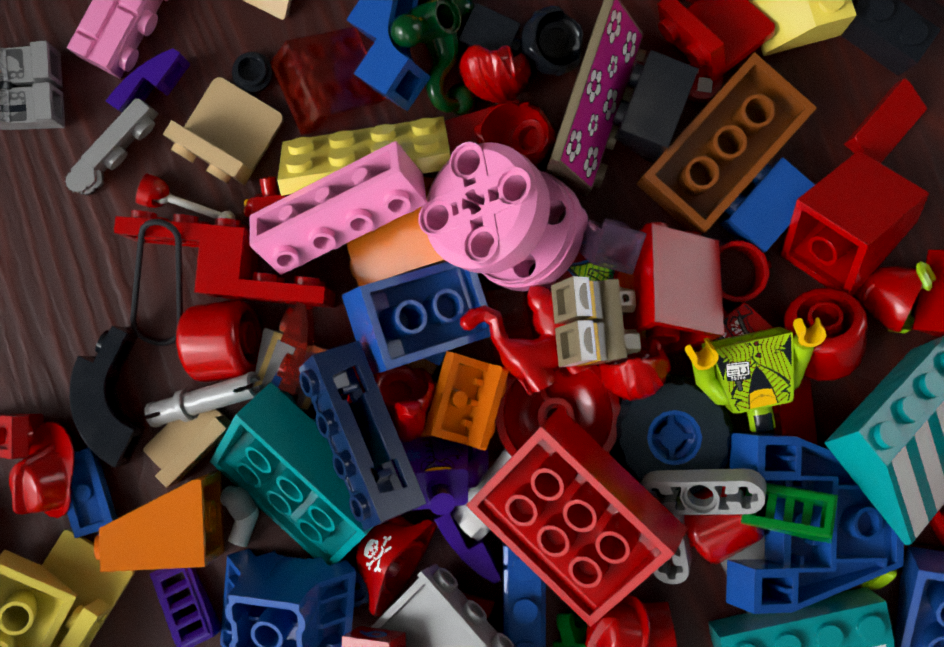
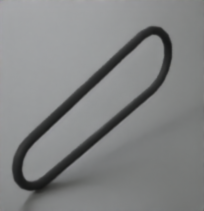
M151 219L145 221L140 226L138 233L130 323L132 330L143 341L152 345L166 346L176 342V333L169 339L156 340L142 333L136 321L145 232L150 226L160 225L169 229L175 237L177 326L183 314L182 239L178 229L170 222L163 219Z

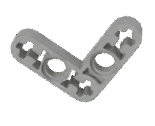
M744 468L652 471L646 474L641 481V485L684 525V515L756 513L765 504L767 490L765 478L760 473ZM695 485H703L712 491L713 496L708 499H699L689 489ZM722 486L726 487L725 494H727V497H721ZM676 487H681L680 498L678 497L679 490H676ZM739 487H748V491L752 493V496H744L743 491ZM652 488L659 489L660 494L665 495V497H658L656 491H651ZM685 534L676 553L672 556L673 563L676 566H671L668 560L653 573L660 581L667 584H680L689 576L692 554L687 534Z

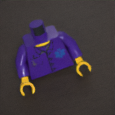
M434 436L418 437L411 442H401L427 503L414 510L431 509L437 515L450 513L455 506H462L468 503V490L477 488L488 472V447L484 451ZM391 460V461H392V464H393V466H394V469H395V471H396V474H397V476H398V478H399V480H400V483H401V485H402V488H404V485H403V483H402V480H401V478H400V475H399V473H398V470H397V468H396V465H395V463H394V460Z

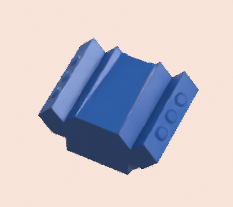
M248 548L227 555L220 645L222 647H342V636L352 631L356 570L347 560L328 566L322 557L314 559L285 557L278 555L275 551L256 557Z

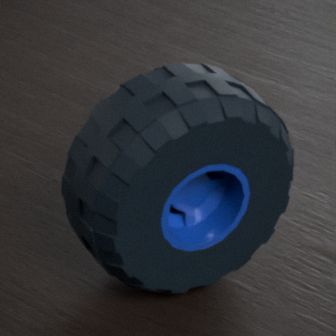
M667 374L664 386L654 395L646 399L632 401L624 400L622 397L619 398L621 410L616 422L617 438L609 454L640 484L643 477L652 471L725 469L730 460L731 432H734L729 411L725 405L715 404L696 385L695 379L683 375ZM695 485L689 490L692 494H696L706 488V486ZM676 487V490H679L678 497L680 498L681 487ZM652 488L651 491H656L658 497H665V495L660 494L659 489Z

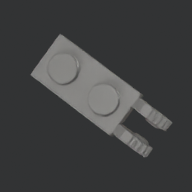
M135 98L81 156V159L71 168V172L65 176L66 181L64 182H66L68 190L80 195H93L92 193L96 192V189H99L104 184V172L106 169L113 170L118 167L127 157L128 153L125 149L135 139L138 141L142 140L152 131L155 126L153 120L158 113L141 99Z

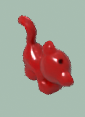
M541 285L530 286L527 294L528 305L533 311L532 323L535 331L540 335L538 338H509L504 327L501 312L486 305L469 309L460 318V326L468 331L473 330L482 322L489 324L491 340L499 351L502 364L520 381L528 396L558 383L559 381L555 373L557 370L566 379L594 366H558L555 328L566 324H554L552 292L547 287Z

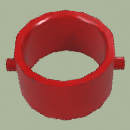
M731 241L720 246V254L723 250L743 252L751 259L755 267V281L752 288L741 297H734L722 291V302L725 304L741 303L757 297L766 287L770 275L769 269L772 267L771 262L767 261L766 256L759 248L745 241Z

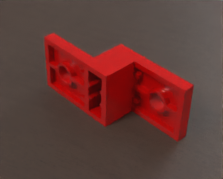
M131 210L130 217L115 216L114 233L138 242L139 229L145 221L163 219L178 229L181 234L183 247L199 248L194 290L196 293L215 298L334 308L336 292L327 288L326 282L320 281L319 278L295 276L294 284L285 283V278H280L275 274L257 273L259 254L249 246L250 226L242 225L240 220L215 218V225H211L209 222L199 221L197 216L173 214V221H169L167 218L157 217V213ZM153 225L146 230L144 243L175 246V237L166 227Z

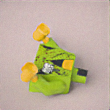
M819 317L815 318V323L810 328H806L802 318H797L793 322V327L796 331L794 338L791 331L782 327H776L711 342L708 338H704L705 343H701L702 350L694 352L689 344L685 347V351L692 361L696 385L715 404L725 405L733 414L747 412L750 431L764 432L776 427L772 406L793 401L794 390L801 384L815 346L821 344L826 338L824 326Z

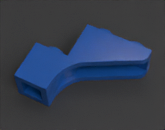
M359 0L346 20L373 41L374 44L354 72V75L376 92L408 112L431 77L414 63L410 48H402L395 43L391 37V26L398 16L408 14L410 9L417 6L418 0Z

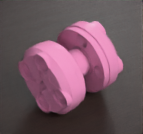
M465 142L456 147L450 159L434 178L427 195V204L423 205L419 213V225L421 230L428 235L435 251L447 262L470 272L482 273L490 281L507 289L529 291L530 286L536 285L545 286L550 289L551 285L555 284L556 280L571 266L581 247L583 234L588 225V216L581 207L575 193L565 183L549 173L539 171L528 158L513 148L499 143L477 144ZM566 211L565 218L558 223L560 215ZM536 263L533 273L529 276L530 267Z

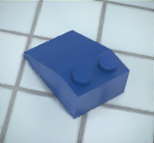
M443 262L359 286L341 295L355 339L360 342L373 374L491 336L489 324L486 322L478 324L471 331L464 330L460 326V318L469 309L488 305L478 274L464 270L449 262Z
M908 546L899 585L894 647H944L943 551Z

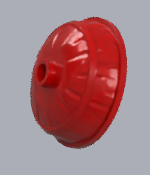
M597 365L566 379L557 370L555 373L559 381L558 383L529 396L520 381L511 373L508 375L507 389L500 401L495 422L499 438L511 457L547 420L548 412L550 410H557L559 407L608 453L610 452L617 438L616 422L621 406L619 397L602 385Z

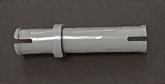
M248 372L245 375L193 391L189 388L176 391L173 397L146 404L144 413L149 415L160 412L159 416L146 419L150 426L154 428L176 420L188 422L196 419L200 413L253 399L263 390V386L261 384L247 388L246 385L260 381V377L255 372Z

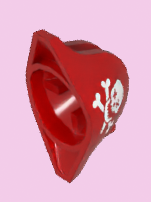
M398 516L389 520L388 524H380L373 527L361 540L356 554L357 567L367 585L369 610L373 616L380 617L407 583L437 528L436 522L425 520L413 525L404 517Z

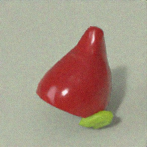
M922 261L916 264V269L902 266H883L877 268L854 295L858 297L875 319L888 328V332L905 334L912 330L911 326L914 324L915 318L911 313L920 290L924 288L930 291L932 289V282L937 279L930 265Z

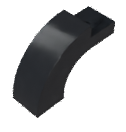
M111 326L110 330H106L100 336L95 347V352L98 353L96 357H77L69 386L70 408L78 432L88 447L98 457L113 467L129 463L146 427L133 421L124 412L118 399V377L138 338L134 331L120 326Z

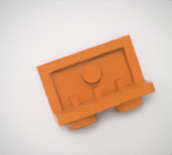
M446 351L423 433L485 451L489 440L495 432V419L500 401L507 389L509 370L506 367Z

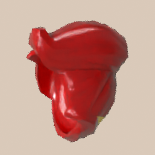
M407 365L373 374L400 441L411 442L421 436L426 427V413L432 403L436 389L432 375L423 368L412 369Z

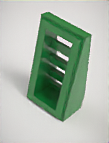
M766 483L768 500L765 517L756 516L757 512L742 514L741 524L832 544L838 495ZM746 487L745 496H752V493H749L748 487ZM778 497L786 499L783 520L774 519ZM795 501L804 503L801 524L792 522ZM813 505L822 507L819 527L810 526Z

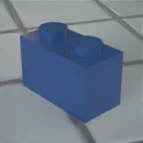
M783 157L771 165L769 163L765 165L751 181L754 185L745 195L740 193L724 211L727 216L720 223L738 241L751 243L763 253L771 247L790 225L797 199L815 185Z

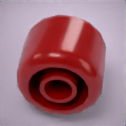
M818 288L802 293L790 303L784 316V329L791 331L794 338L796 335L793 327L795 319L802 318L806 328H810L815 323V318L819 317L826 331L825 340L815 346L804 376L818 381L837 380L850 375L860 366L866 352L868 328L866 311L857 299L847 292L837 289Z
M242 300L198 304L187 308L179 319L176 331V346L181 364L192 379L200 382L230 380L245 375L248 372H255L262 338V328L256 312L250 304Z
M722 486L721 497H727L725 486ZM706 487L693 495L699 499H708L713 496V493ZM739 487V489L743 491L745 496V491L742 487ZM742 514L684 515L685 526L688 528L686 534L689 538L690 548L694 546L705 560L713 564L721 563L759 542L765 534V529L741 524Z

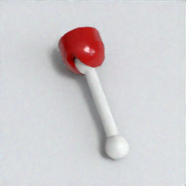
M149 173L143 176L136 193V203L148 208H159L170 202L212 218L236 220L235 215L231 211L219 212L171 195L168 184L160 177Z

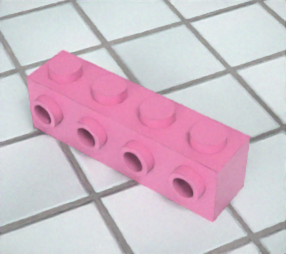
M394 141L251 214L249 246L282 275L426 205L427 199L423 173L398 142Z

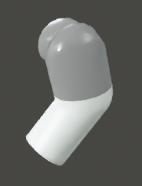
M229 485L222 490L220 495L222 505L226 506L235 520L228 541L237 546L247 547L259 515V510L246 489Z

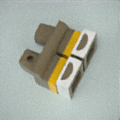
M572 276L551 285L554 324H566L555 328L559 367L605 364L627 358L628 354L641 350L640 334L636 329H624L623 315L633 313L637 306L633 289L620 287L619 279L589 281V277Z

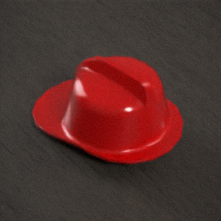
M46 422L40 425L33 435V443L30 447L28 458H24L16 463L9 473L12 507L16 514L44 512L49 517L59 518L66 515L70 508L74 448L71 437L59 423Z
M627 595L591 627L587 624L585 647H648L650 622L644 604L637 597Z

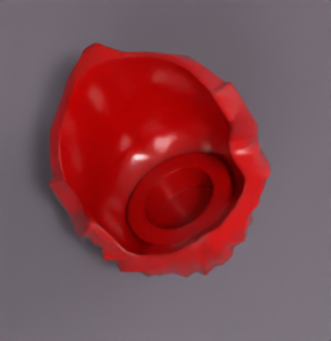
M478 44L472 45L463 54L459 64L460 74L467 88L481 99L496 103H506L512 99L516 100L517 95L527 86L528 79L531 76L529 60L522 53L514 57L512 49L508 45H504L498 50H489Z
M507 101L506 103H499L486 114L481 123L474 127V133L480 143H499L509 146L528 158L534 165L540 164L546 158L548 152L553 148V143L556 141L553 124H551L540 107H536L530 104V102L514 103Z

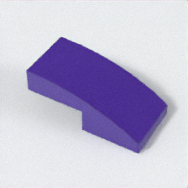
M174 48L160 53L129 74L106 99V102L122 113L135 98L145 102L154 88L168 96L188 69L190 63Z
M453 511L445 515L436 514L434 521L458 556L469 567L490 582L495 584L501 581V571L484 537L479 541L474 539L468 542L461 527L452 516Z

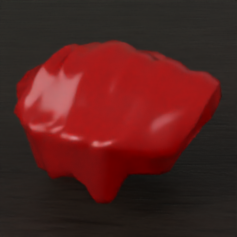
M652 338L650 349L641 347L639 352L628 354L627 358L599 364V378L606 389L622 397L624 400H641L654 395L664 386L666 375L671 370V365L659 339Z

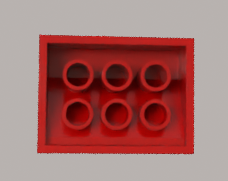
M560 407L466 504L497 537L590 627L676 553L688 530L684 524Z

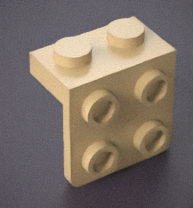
M217 77L211 82L185 126L182 127L171 120L163 135L174 142L171 150L192 163L196 157L210 164L206 170L207 172L227 184L233 178L245 185L282 126L284 119L279 111L224 78Z

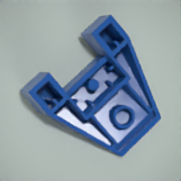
M731 432L730 469H752L760 473L765 478L766 483L838 495L832 544L765 529L764 559L727 560L726 603L753 614L792 613L903 567L904 543L830 450L795 436ZM766 495V507H767L768 495ZM777 498L774 519L783 520L786 499ZM795 501L792 522L801 524L804 503ZM813 505L810 526H820L822 507Z

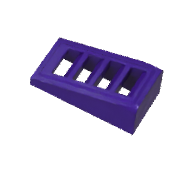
M195 568L157 569L150 573L176 647H194L216 636L221 631L219 618ZM183 571L185 579L168 587L166 579ZM189 587L191 595L175 602L173 594ZM195 603L197 610L182 617L180 610ZM201 620L203 626L189 632L187 625Z

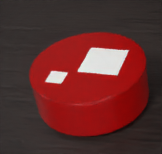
M699 68L688 99L696 103H704L711 100L720 91L723 84V76L713 82Z

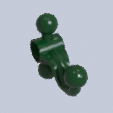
M432 0L413 7L409 10L408 14L398 16L391 26V37L400 47L413 48L418 43H425L433 58V66L428 73L431 78L425 85L431 103L438 110L445 113L469 114L475 109L478 102L477 95L472 93L464 83L453 85L448 90L447 95L443 90L444 79L454 67L458 57L456 32L459 31L460 26L466 25L475 6L472 0Z

